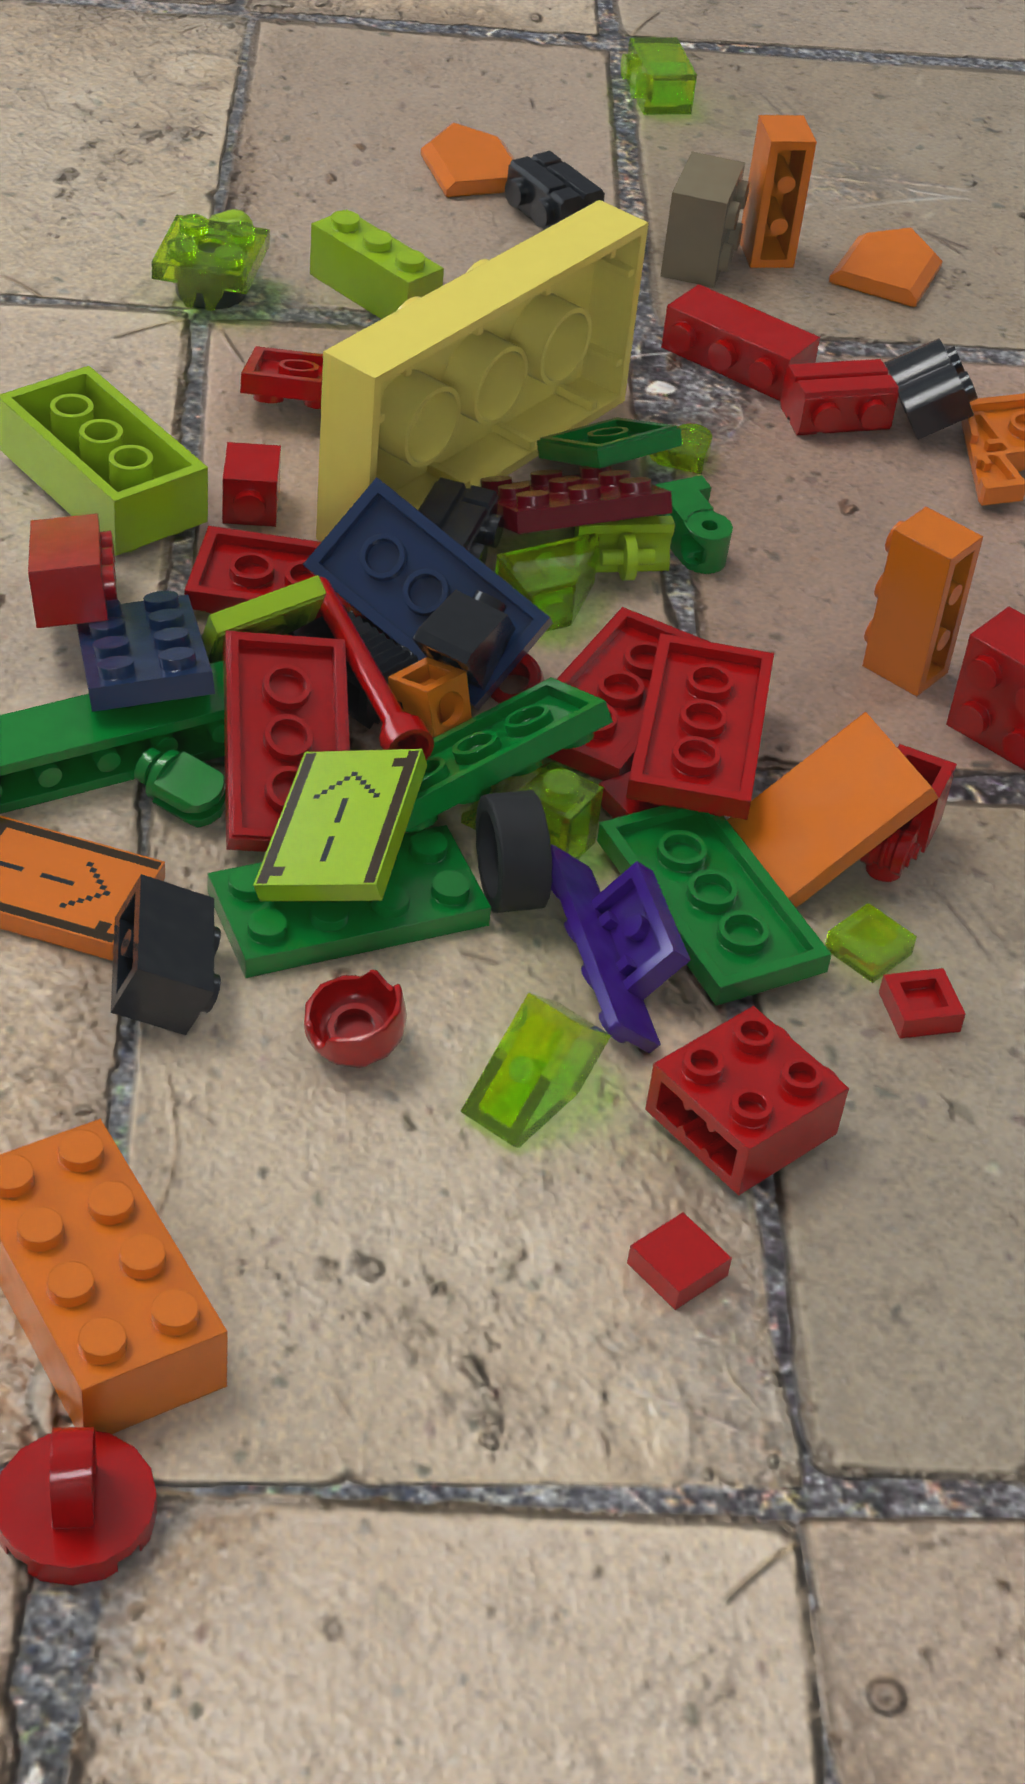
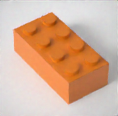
M101 1118L0 1154V1287L74 1427H95V1431L114 1434L227 1387L228 1331Z

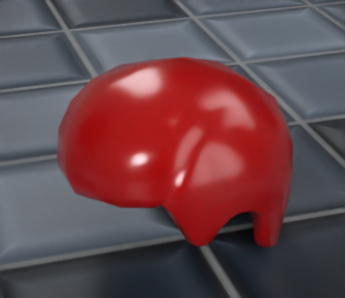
M370 970L361 977L357 975H342L320 984L305 1004L304 1029L308 1041L322 1057L340 1066L362 1068L388 1057L402 1041L406 1026L407 1013L400 984L390 985L377 970Z

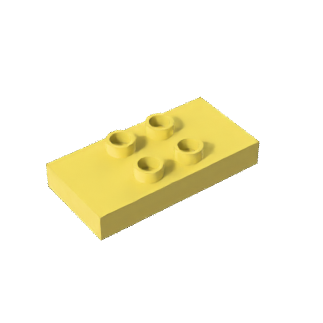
M598 200L490 260L482 259L477 261L465 274L423 297L415 296L406 300L396 312L323 351L316 539L321 542L325 539L376 477L418 510L440 477L462 482L466 488H470L472 485L481 487L480 479L491 476H508L538 457L537 440H540L541 437L586 426L623 403L626 395L649 222Z

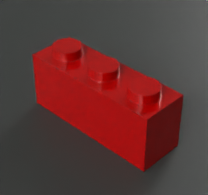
M698 284L667 305L661 348L780 401L786 367L788 364L815 363L820 337Z
M98 513L30 520L28 576L36 628L108 621L107 601L118 600L116 561L112 531L100 530Z

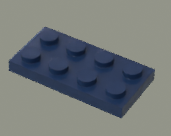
M377 477L303 563V566L312 575L326 578L340 598L380 631L384 632L386 636L392 638L396 644L407 647L417 656L419 661L426 658V656L413 640L417 629L455 590L470 597H473L475 591L478 590L503 602L507 606L504 613L508 614L516 629L485 690L468 683L470 705L477 711H479L553 623L547 614Z
M157 591L145 595L144 601L121 604L119 600L107 601L108 621L76 624L92 712L215 694L212 669L188 594L178 596V593L174 591Z

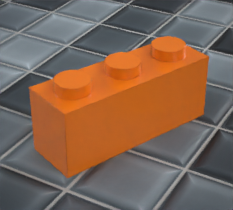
M759 115L748 179L750 187L741 222L743 223V230L740 240L741 248L750 268H794L817 143L804 115Z
M927 506L906 521L902 520L895 524L885 542V550L888 552L884 572L880 576L874 591L875 597L878 598L874 617L868 624L864 634L867 647L862 664L863 667L916 697L948 673L983 540L982 535Z

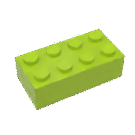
M89 365L0 394V450L71 516L98 513L100 530L112 531L115 556L132 552L144 545L171 535L180 534L184 530L208 522V467Z

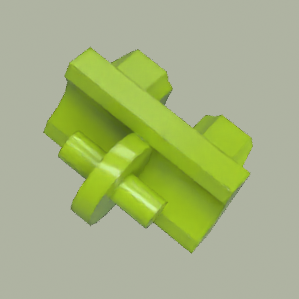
M655 515L575 526L571 564L574 573L619 572L622 581H633L637 576V572L669 571L670 544L675 529L672 516Z

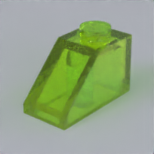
M596 533L497 554L495 573L551 618L553 623L545 632L568 627L574 622L595 583L600 538Z
M553 762L544 764L529 774L512 776L491 786L489 794L533 790L540 798L546 815L550 844L555 845L576 859H579L596 843L604 787ZM480 800L470 805L461 815V823L476 830L477 807Z
M528 992L460 1112L513 1147L520 1148L579 1093L612 1035L559 1002Z

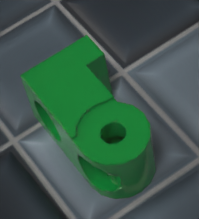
M700 475L655 484L657 487L671 491L672 513L656 515L672 516L675 529L671 539L670 550L691 571L702 574H713L721 571L726 565L733 525L729 519L713 510L714 508L709 503L712 488L709 483Z

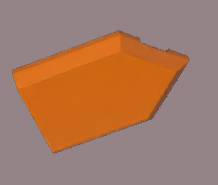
M452 123L421 148L422 158L446 197L505 193L508 166L515 159L505 143L497 136Z
M911 227L869 232L857 237L830 275L829 282L896 303L916 307L942 267L943 261Z

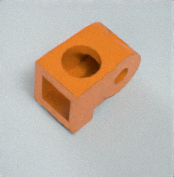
M426 657L388 677L389 687L397 701L402 702L403 711L420 717L433 738L472 718L467 671Z

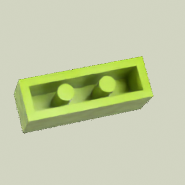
M339 210L332 213L331 216L311 223L310 275L380 319L396 312L406 300L415 296L423 297L443 286V267L425 257L420 251L413 250L393 238L390 233L380 230L360 218L353 211Z

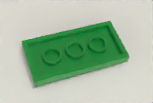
M550 677L434 737V748L431 755L426 759L427 768L405 832H417L426 829L437 821L438 814L457 804L476 802L480 800L481 796L490 793L491 786L510 776H523L534 772L542 766L544 758L557 751L577 748L590 742L595 736V731L613 722L606 701Z
M662 805L599 822L597 842L620 874L625 872L636 861L654 872L690 957V961L686 965L716 1006L828 972L832 956L831 952L724 816H715L705 812Z
M447 825L404 834L382 901H260L253 885L262 862L207 873V892L210 897L214 898V908L245 978L486 927L490 924L491 906Z

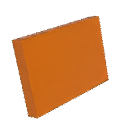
M864 712L751 801L748 820L730 817L727 821L795 908H797L939 797L930 784L867 712Z

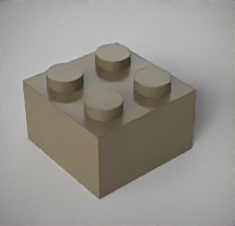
M691 152L672 192L661 277L714 288L720 272L729 271L733 251L738 250L742 236L743 223L738 222L740 209L744 210L750 187V182L743 180L745 162Z

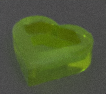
M682 424L677 426L681 428L682 446L649 455L659 465L702 474L711 450L712 433L709 429L699 424Z

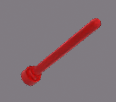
M319 577L327 593L319 611L334 638L345 639L346 659L382 722L379 737L382 749H422L425 759H428L434 748V739L427 726L420 717L403 711L332 585L326 578Z

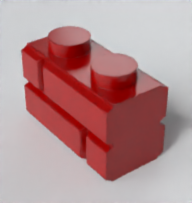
M881 359L788 364L783 381L780 407L786 418L790 419V425L796 435H811L818 432L826 434L886 430L892 427L899 387L893 377L888 375V369Z

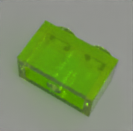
M629 38L628 53L623 54L621 58V76L623 80H627L631 98L636 99L643 115L692 114L697 74L678 38Z

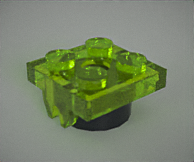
M199 214L176 215L151 262L152 279L175 283L176 294L186 307L204 308L207 311L230 308L241 303L246 297L269 249L270 229L257 228L248 222L242 221L226 223L208 220Z

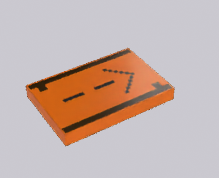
M0 816V929L113 961L115 916L141 874L164 881L165 862Z

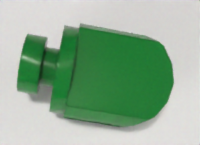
M152 747L146 750L139 758L134 770V777L146 785V794L153 800V804L197 828L212 824L221 817L226 808L225 779L222 772L185 751L181 753L175 749L163 753Z

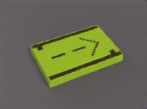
M423 750L305 752L253 885L259 900L382 901L427 768Z

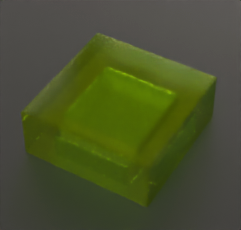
M867 903L828 931L825 946L832 955L871 983H874L883 974H886L912 955L917 936L870 903Z

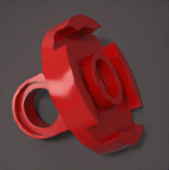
M95 1427L52 1428V1433L21 1448L1 1471L0 1546L6 1554H8L9 1550L16 1559L27 1564L28 1574L40 1581L74 1586L105 1580L118 1572V1562L130 1556L138 1546L139 1551H142L151 1539L157 1516V1493L152 1469L134 1446L111 1433L95 1431Z

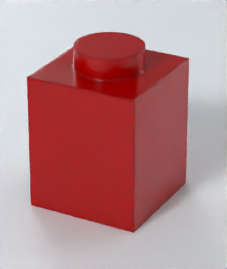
M227 442L222 492L223 524L276 527L280 494L281 445Z

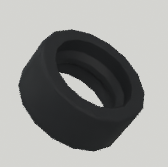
M533 790L493 793L481 796L476 816V850L481 885L484 895L491 906V911L493 913L545 908L551 893L552 854L546 815L540 798Z

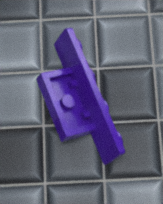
M551 844V890L561 902L567 918L564 922V927L570 938L577 944L584 963L581 966L582 975L594 990L602 1010L599 1012V1020L606 1032L619 1043H626L628 1041L640 1049L652 1053L661 1043L644 999L690 961L655 874L651 869L636 861L600 892L593 871L588 865Z

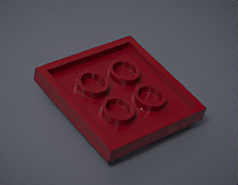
M580 466V474L562 476L561 470H538L530 473V480L512 482V477L491 476L480 479L482 488L494 490L497 496H499L497 514L504 516V528L517 534L672 513L671 491L652 485L651 478L631 477L630 471L611 470V466L600 469Z

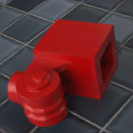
M899 744L897 748L930 784L939 798L860 858V862L866 864V871L872 878L882 882L896 881L900 878L904 868L909 867L911 860H917L920 852H925L942 820L957 763Z

